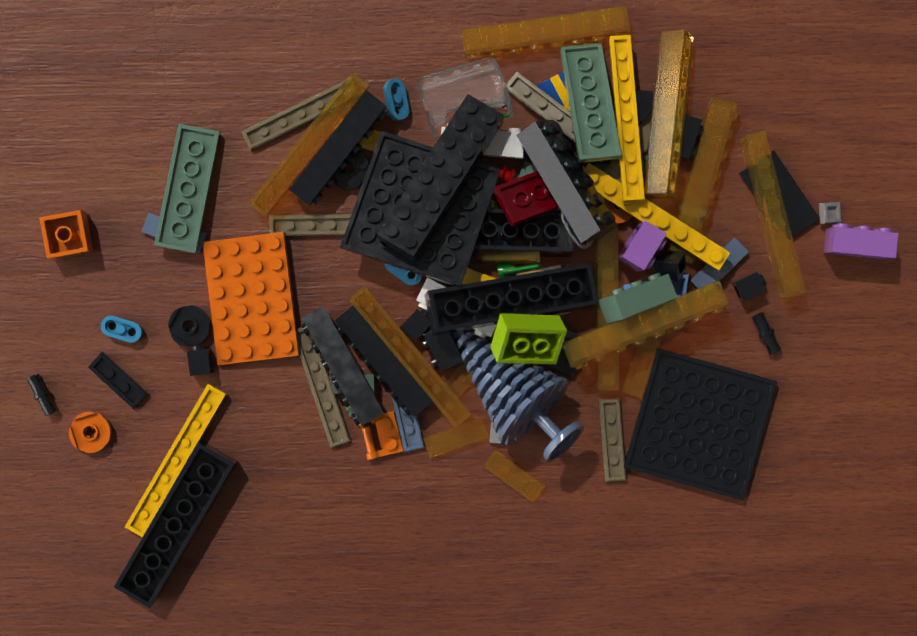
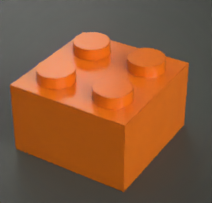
M77 210L39 217L47 259H59L94 252L86 211Z

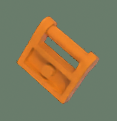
M394 411L384 413L385 417L375 422L381 450H375L370 426L362 428L368 452L366 453L367 460L404 451Z

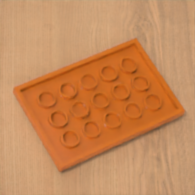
M285 232L202 242L217 365L299 356L300 350Z

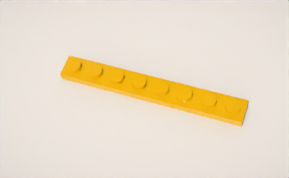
M631 35L610 36L609 46L616 126L622 154L621 159H619L623 202L644 201Z
M588 163L584 170L593 179L595 189L603 198L639 221L645 220L667 233L665 236L667 239L714 269L720 270L730 252L647 199H644V201L623 202L621 183Z
M207 384L125 528L141 537L144 536L227 393L211 384Z

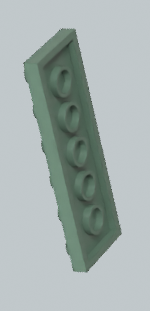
M602 43L560 47L579 163L621 159L622 154Z
M178 123L154 246L196 254L220 131Z

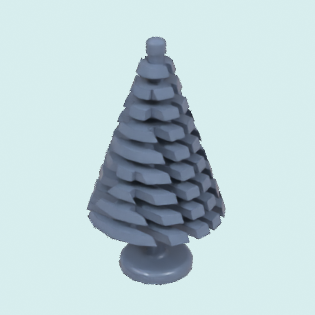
M464 330L450 333L454 339L458 340L456 346L459 352H462L463 363H468L466 369L472 375L471 380L476 387L478 384L477 393L482 399L485 410H488L490 420L494 422L493 428L496 433H499L498 439L503 446L504 443L506 446L512 444L514 439L515 441L521 439L537 423L552 439L543 453L544 459L547 462H551L567 451L580 437L584 426L579 422L571 423L561 431L547 417L550 409L552 408L553 410L567 391L569 385L567 379L557 377L551 371H543L544 368L541 366L533 367V364L497 363L490 348L491 343L488 344L486 339H476V334L472 332L465 334Z

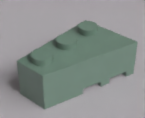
M660 272L648 276L649 281L643 283L642 279L630 284L631 288L626 290L624 287L612 291L613 295L598 300L606 323L628 318L677 298L669 274L663 276L660 275Z

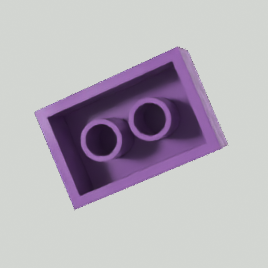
M645 220L638 223L616 259L637 272L647 268L650 269L656 259L653 255L656 251H661L667 241L664 238L667 233Z
M838 223L837 225H832V228L825 230L823 253L884 260L894 259L897 253L899 233H893L891 228L871 230V226L850 228V224Z

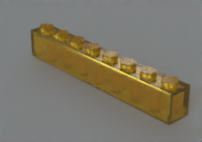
M627 6L462 29L461 36L465 58L469 57V60L481 59V55L490 54V57L501 56L502 52L510 51V54H518L523 52L522 49L531 48V51L542 50L543 46L551 45V48H559L564 46L563 43L572 42V45H580L584 43V40L592 39V42L604 41L605 37L628 34L630 27Z
M686 30L662 31L659 41L660 54L657 60V79L654 83L655 98L652 102L653 116L650 121L649 152L645 164L646 179L643 183L644 194L653 199L676 198L694 37Z
M352 72L248 204L264 217L268 216L357 101L370 88V85Z
M712 97L709 101L702 125L704 128L697 143V149L676 217L703 236L705 229H702V226L710 215L708 205L710 201L714 200L716 189H713L715 181H719L722 172L719 166L721 161L724 162L727 155L725 145L727 141L731 140L733 133L730 127L732 121H736L739 112L736 109L737 103L717 97ZM670 240L667 250L684 252L686 264H692L693 261L697 260L696 256Z
M766 131L745 135L739 139L748 168L780 299L804 294L806 289Z
M618 226L595 240V286L598 300L613 295L612 291L619 288ZM598 304L596 305V389L598 391L619 390V321L607 324Z
M715 281L633 316L615 321L565 341L562 348L571 368L575 366L576 369L587 366V361L595 359L597 362L607 358V353L614 351L617 354L627 350L626 346L634 343L635 346L646 342V337L653 335L654 338L666 334V329L673 327L674 330L686 326V321L692 319L693 322L704 319V314L712 311L714 315L725 310L724 306L729 305L720 281Z
M363 286L349 298V301L455 428L472 415V412L403 329L400 328L398 323L367 286Z

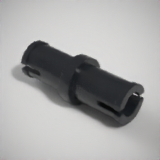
M764 312L752 316L751 318L759 332L758 336L763 340L769 355L780 351L781 347L773 334L775 331L773 328H770Z
M39 374L27 378L26 380L34 393L33 397L35 401L38 400L44 415L47 416L56 412L57 408L49 396L50 391L49 389L46 390Z

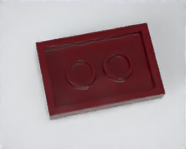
M538 171L498 185L493 189L511 227L560 208Z

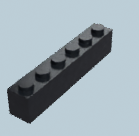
M366 90L289 190L309 206L313 203L317 205L323 197L321 193L325 187L329 189L336 180L334 177L338 171L342 172L349 164L347 159L350 155L353 154L355 156L362 147L360 143L364 137L368 139L375 130L373 128L377 121L381 122L385 118L387 106Z
M356 305L350 307L335 320L338 324L335 326L337 331L342 336L347 335L351 340L348 344L355 352L359 350L364 356L362 361L368 368L372 366L376 370V378L382 384L386 382L390 387L388 392L395 400L398 398L404 404L401 408L408 416L412 414L415 417L434 401Z
M322 306L303 316L304 324L301 327L306 336L311 335L314 341L311 345L316 354L319 352L322 354L324 359L321 360V363L326 372L329 370L332 372L334 377L331 378V381L336 390L341 388L344 394L341 396V399L346 408L351 406L354 412L351 414V417L356 426L361 424L364 429L384 418L383 410L325 307Z

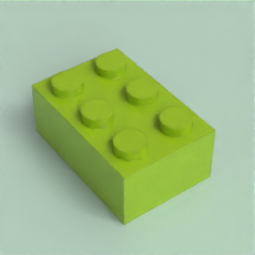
M500 313L490 348L497 363L556 364L567 329L559 315Z

